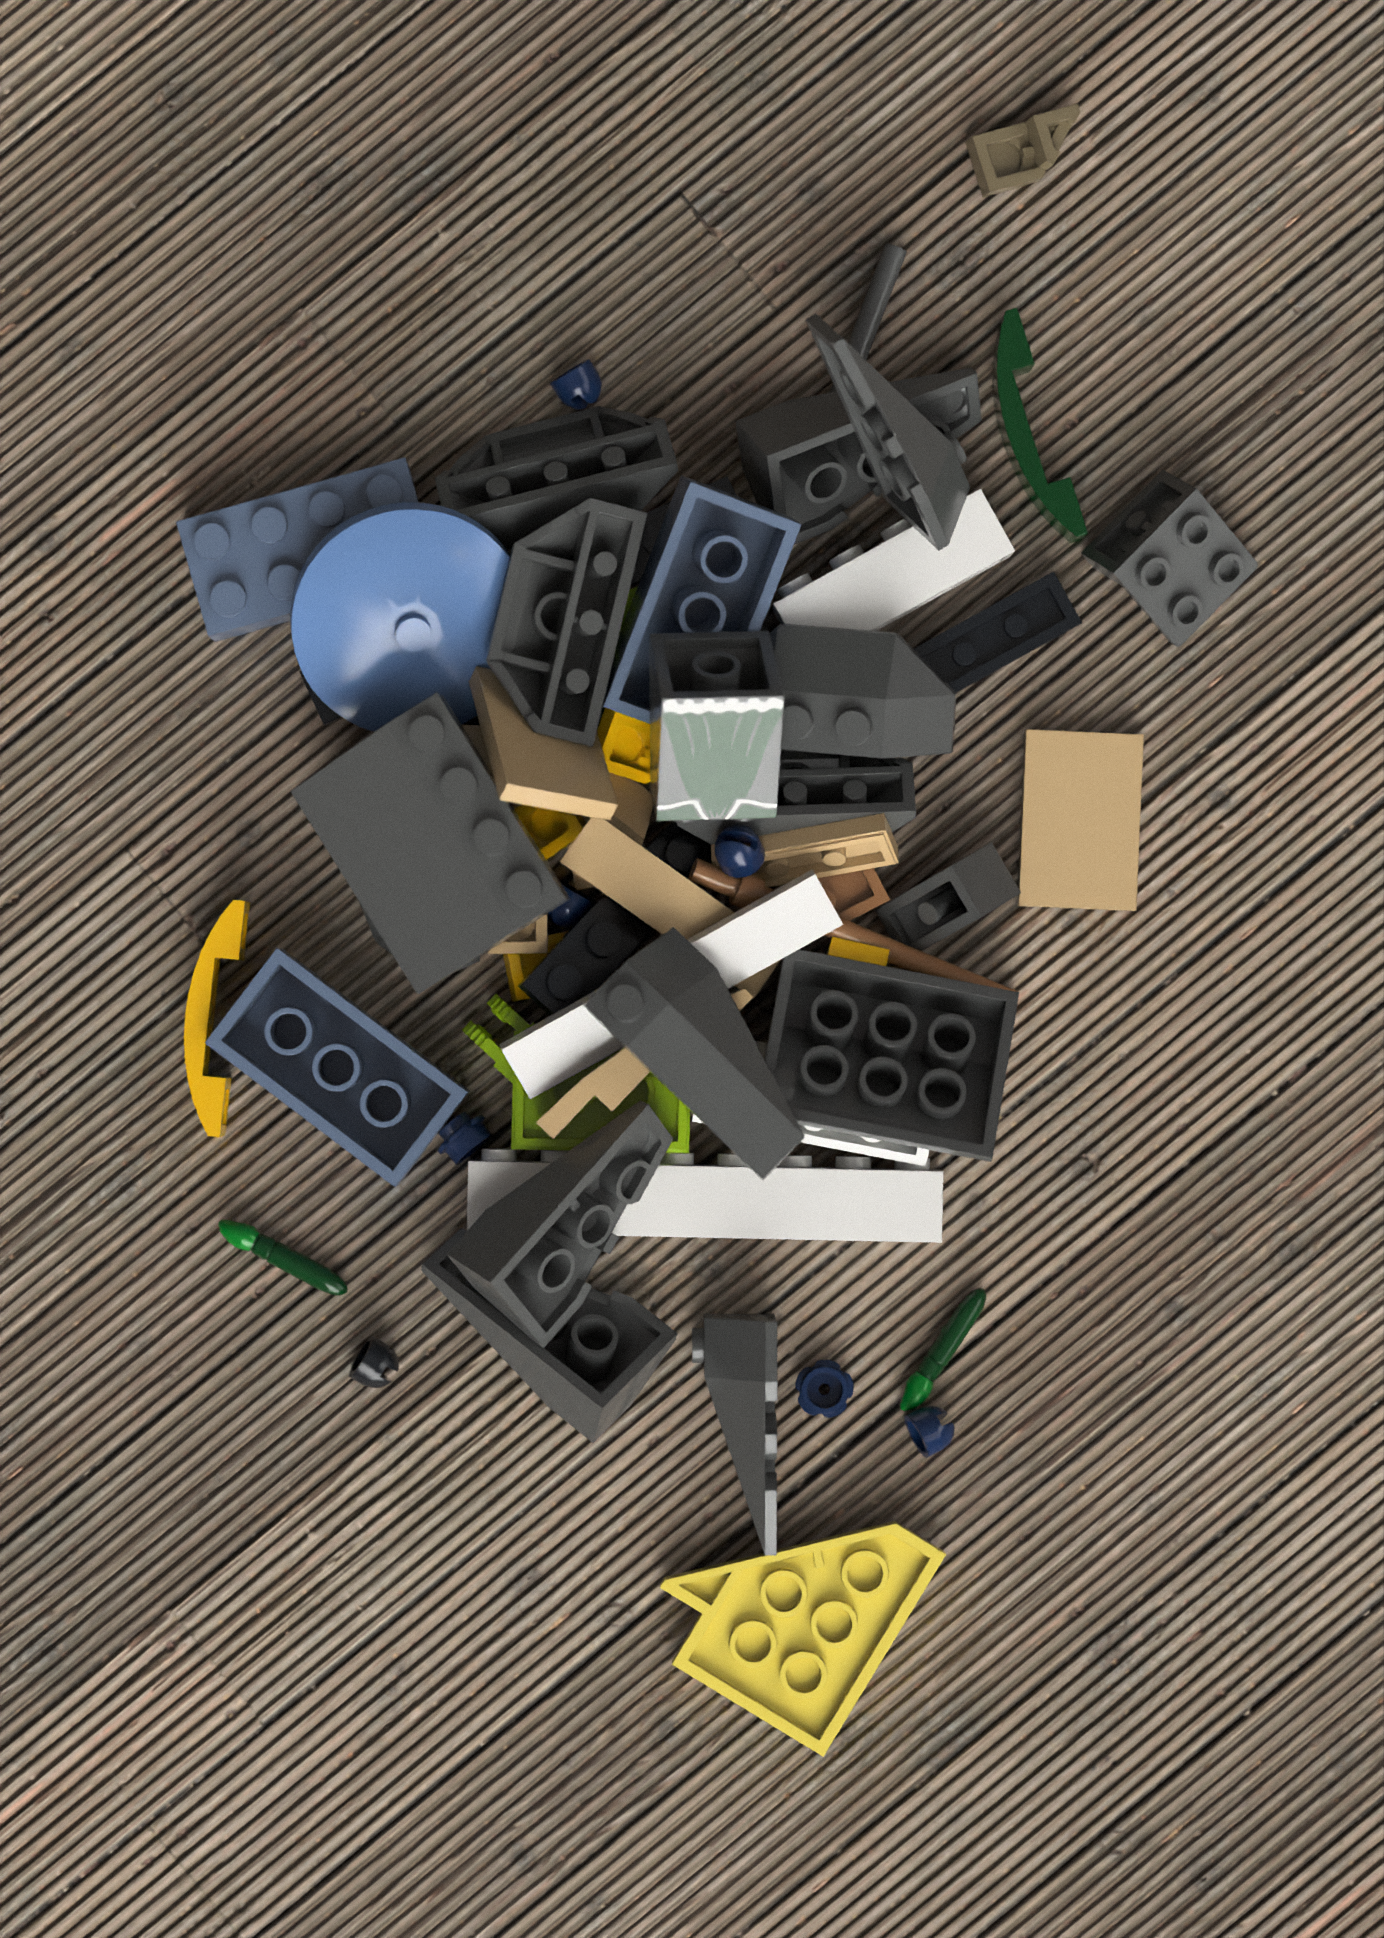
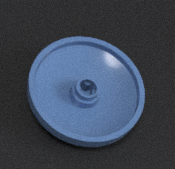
M405 502L382 505L366 510L341 523L322 539L307 558L297 578L291 599L290 629L294 652L306 681L316 695L336 714L361 728L376 732L436 692L445 697L461 725L478 716L469 680L476 666L491 669L486 662V656L510 554L488 529L474 519L447 507L429 503Z

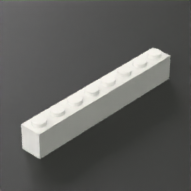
M482 1149L481 1159H470L468 1161L467 1230L486 1209L568 1151L541 1150L540 1161L517 1160V1149ZM665 1153L641 1199L634 1204H627L612 1233L617 1236L942 1243L943 1171L940 1169H930V1158H927L925 1166L894 1160V1168H871V1157L836 1156L835 1167H812V1156L788 1155L762 1180L736 1154H718L717 1165L694 1164V1153Z

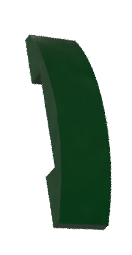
M1013 308L1005 311L1001 319L993 356V398L998 427L1011 466L1029 499L1058 533L1070 543L1082 540L1088 532L1071 478L1068 477L1049 484L1047 483L1014 377L1030 373L1035 363L1018 309Z

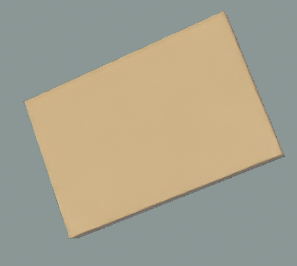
M476 666L469 680V685L499 800L611 820L618 802L597 731L593 747L535 733L525 721L493 671L489 668Z
M1025 730L1018 888L1021 893L1018 895L1017 906L1136 911L1144 734Z

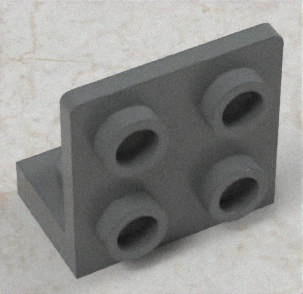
M1164 470L1081 552L1094 569L1120 584L1166 639L1177 647L1181 646L1258 567L1257 561L1197 488Z

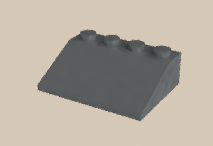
M438 692L393 719L291 790L292 795L417 995L570 900L567 892L512 804L499 800L493 774L445 697Z
M797 950L782 959L764 1059L799 1125L991 1162L1019 992Z

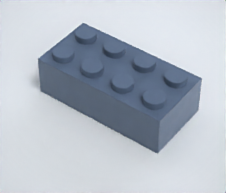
M406 458L176 521L208 637L214 642L289 622L291 599L299 573L309 555L328 533L351 517L372 508L394 503H419Z
M681 475L619 634L603 707L650 724V634L760 631L802 524L790 516Z
M276 948L205 1042L210 1048L394 1187L402 1182L470 1092L469 1089L281 948Z

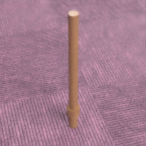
M699 858L693 863L688 880L730 897L729 903L739 908H744L774 891L765 886V879L753 874L743 878L730 877L720 867ZM841 917L839 918L843 925L824 935L830 939L833 936L889 949L887 962L907 971L1019 992Z

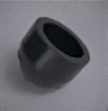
M371 1336L357 1354L349 1371V1377L364 1386L382 1388L392 1382L391 1379L383 1374L384 1369L388 1367L398 1371L399 1358L395 1350L388 1344Z

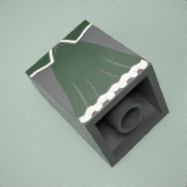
M769 631L650 634V788L656 821L691 823L696 820L732 819L747 822L756 818H776L784 693Z

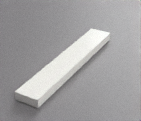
M812 869L687 940L717 968L727 989L840 927L843 923ZM596 991L500 1044L501 1051L530 1099L624 1047L583 1006Z

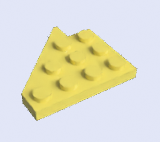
M896 1521L777 1549L776 1556H765L764 1553L664 1577L660 1583L661 1589L701 1613L673 1658L672 1665L824 1757L945 1558L946 1553Z

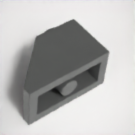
M990 842L877 908L875 912L891 939L923 951L1019 895L1021 891L994 845Z

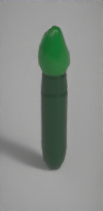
M226 1219L219 1221L218 1226L221 1235L235 1248L244 1251L251 1250L252 1253L261 1259L267 1260L268 1263L328 1294L339 1296L348 1292L346 1282L334 1271L285 1244L260 1234L254 1226Z
M983 1288L974 1289L964 1297L928 1350L927 1355L924 1356L918 1371L909 1376L900 1402L901 1410H913L930 1396L933 1389V1381L944 1370V1366H947L984 1308L986 1292Z

